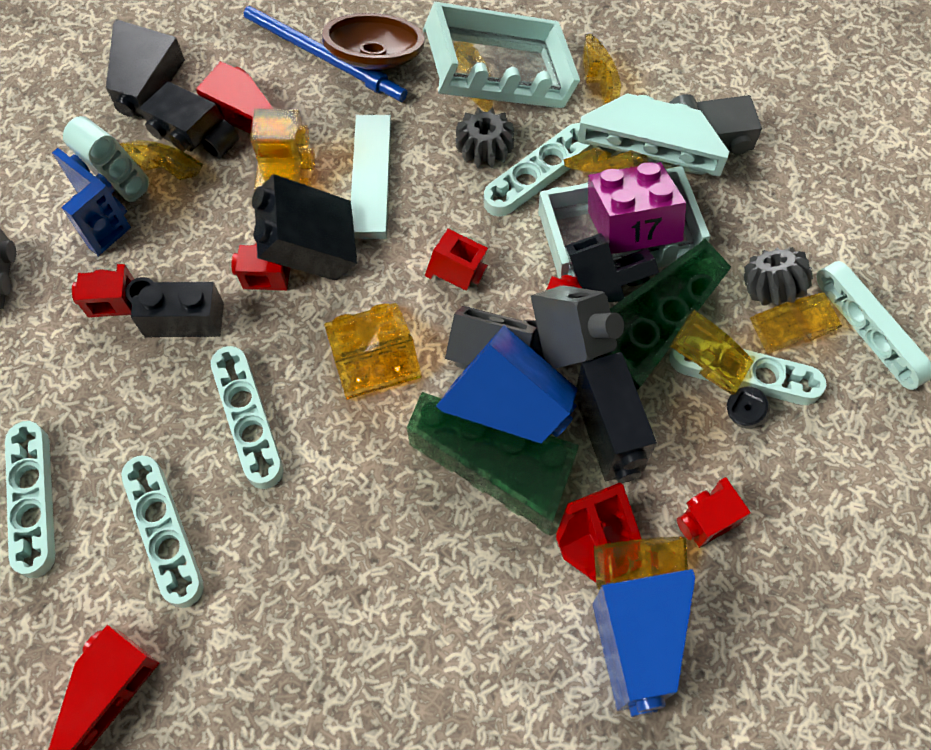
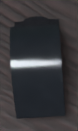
M602 233L564 246L571 268L580 286L583 289L604 292L610 303L625 301L621 286L626 284L628 286L643 284L650 279L651 275L659 273L655 257L647 248L613 260L609 244Z

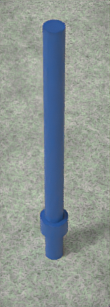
M252 6L245 8L243 15L246 19L363 81L366 88L378 94L383 92L400 102L406 99L408 90L388 80V76L379 70H365L354 67L333 56L323 44Z

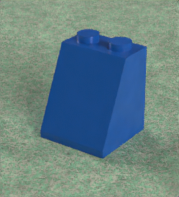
M503 325L453 382L436 407L442 412L542 444L551 433L558 437L571 423L573 418L570 414L577 406L574 403L577 388Z
M693 569L602 585L592 605L617 711L629 709L631 717L658 712V709L666 707L665 700L677 693L695 584Z

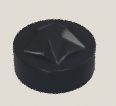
M742 387L730 395L727 401V412L732 421L739 427L753 429L761 426L767 420L770 413V405L764 393L759 389Z

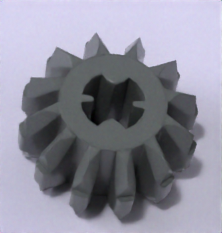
M477 107L475 115L465 112L463 121L457 124V138L455 139L456 148L459 153H462L465 162L474 159L477 168L482 162H487L493 168L495 159L505 163L508 153H511L514 148L513 123L507 121L505 113L495 115L493 107L488 112H482Z
M778 247L773 251L763 250L760 256L751 257L750 263L744 266L745 286H747V292L750 294L751 300L760 301L762 306L770 303H776L777 306H780L783 302L794 303L796 297L807 296V289L812 287L813 273L809 260L806 258L805 252L795 251L794 247H789L785 250H780Z

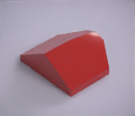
M621 482L567 504L555 535L563 559L592 581L599 584L650 562L624 485Z

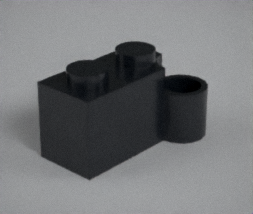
M167 82L139 108L147 121L145 123L147 130L159 140L164 138L171 142L182 152L186 150L192 152L201 143L208 153L220 159L240 138L234 127L223 119L215 103L171 82Z
M139 277L127 285L125 293L132 305L130 317L144 338L221 336L224 302L214 282H153L149 278Z

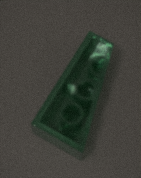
M706 239L701 241L610 308V313H618L623 318L624 331L619 338H616L617 346L614 351L596 358L622 352L638 391L731 269V266Z
M421 392L407 425L409 445L450 472H455L469 481L473 487L482 493L486 492L504 504L505 508L529 520L537 526L536 528L549 536L575 463L579 445L551 435L541 444L442 412L436 407L441 398Z

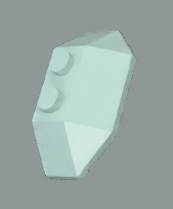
M627 93L583 115L580 120L579 143L584 145L590 144L595 149L612 156L643 163L661 162L664 168L683 166L685 173L701 175L708 173L712 176H721L729 155V150L701 110L692 109L685 104H671L654 100L647 95L637 96Z

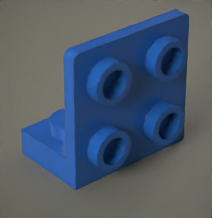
M57 148L52 154L77 192L61 208L87 247L97 256H100L131 228L124 216L127 210L112 195L115 189L103 175L99 173L96 176L92 175L88 166L77 155L73 154L69 157Z

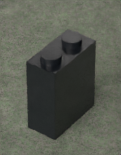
M272 174L262 186L256 188L252 197V207L255 209L256 225L253 237L257 243L258 259L331 280H338L357 264L350 200L276 174Z
M620 352L582 362L576 385L575 399L604 480L607 482L617 479L618 483L633 481L642 475L641 472L645 470L657 442L624 356Z

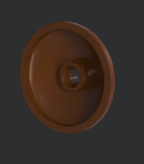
M379 13L344 15L328 22L322 30L323 45L333 56L354 67L365 70H387L408 63L422 52L425 41L422 30L415 24L396 16Z

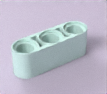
M85 116L73 118L66 125L63 132L65 144L95 175L98 173L103 175L114 187L117 194L129 202H134L147 191L149 186L148 176L113 136Z

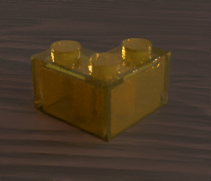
M254 109L250 137L258 161L254 192L272 174L312 187L311 179L308 177V170H314L315 154L313 148H308L309 128L308 125L302 124L299 109Z

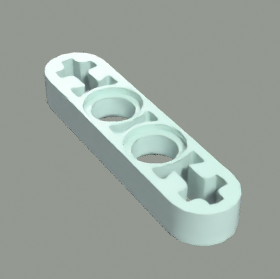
M580 123L567 126L489 183L484 190V208L486 211L498 217L512 213L592 152L593 146L578 142ZM572 138L577 140L574 144L571 145ZM548 155H555L562 162L552 166L546 164L543 158ZM522 174H530L536 181L530 185H524L519 183L517 178ZM496 195L501 198L506 195V201L503 202L501 199L493 201V196Z
M835 261L817 272L816 277L819 288L903 387L914 390L931 380L930 360L845 263Z
M694 336L680 337L675 341L669 355L671 366L681 374L738 389L754 387L762 391L765 396L799 405L815 403L826 389L824 375L812 366ZM685 349L692 350L694 358L691 362L684 360L685 356L683 353ZM706 354H712L708 367H704ZM720 358H729L736 364L737 371L732 374L724 373L718 368L716 361ZM759 368L770 369L776 376V382L772 384L761 382L756 376V370ZM786 374H789L790 376L787 379V382H789V384L786 388L782 387V384L786 378ZM802 379L808 380V386L812 388L809 393L803 391V385L799 383Z
M223 347L212 356L211 369L246 477L253 486L260 489H268L277 485L282 479L284 472L283 464L246 356L237 347ZM233 359L235 362L234 368L239 378L238 380H231L226 370V361ZM247 391L252 394L248 405L241 408L231 405V399L236 393ZM250 425L261 426L263 434L259 440L251 443L242 440V433L246 427ZM262 451L267 464L273 465L268 468L269 475L261 477L259 472H255L259 470V464L254 453Z
M22 421L10 428L5 438L8 553L10 566L14 571L28 578H38L45 575L52 568L55 561L50 444L48 434L41 427L31 421ZM28 434L35 437V439L28 442V453L34 458H28L26 449L20 445V443L26 441ZM37 469L39 471L37 482L32 487L21 488L19 483L22 475L26 471ZM40 508L41 516L39 521L34 526L23 528L21 524L23 514L28 509ZM23 537L32 538L33 549L41 553L40 557L34 558L33 566L24 562V558L31 556L32 550L31 543Z
M143 455L134 457L123 467L121 473L122 482L160 593L166 601L175 607H190L198 602L202 596L204 585L164 472L151 457ZM142 468L150 472L146 475L149 487L153 490L146 493L145 488L137 480L139 470ZM156 502L165 503L166 513L163 518L156 522H148L145 517L147 508ZM166 539H177L180 544L178 553L171 559H160L158 549L161 543ZM178 568L185 580L188 582L192 581V584L186 587L187 594L183 597L177 592H172L173 589L178 587V582L175 574L170 571L171 569Z

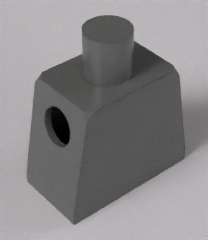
M562 285L530 295L544 360L554 369L584 362L616 349V338H619L624 331V321L620 314L610 313L608 298L604 292Z

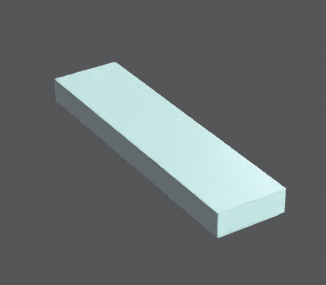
M356 115L351 189L355 239H387L391 144L390 115Z

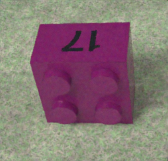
M646 162L636 167L619 170L607 169L601 173L588 175V213L598 234L602 233L607 240L611 254L683 241L686 201L661 162Z

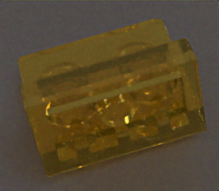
M397 303L378 304L368 311L354 315L343 314L334 318L333 321L324 324L346 400L422 378L413 338Z

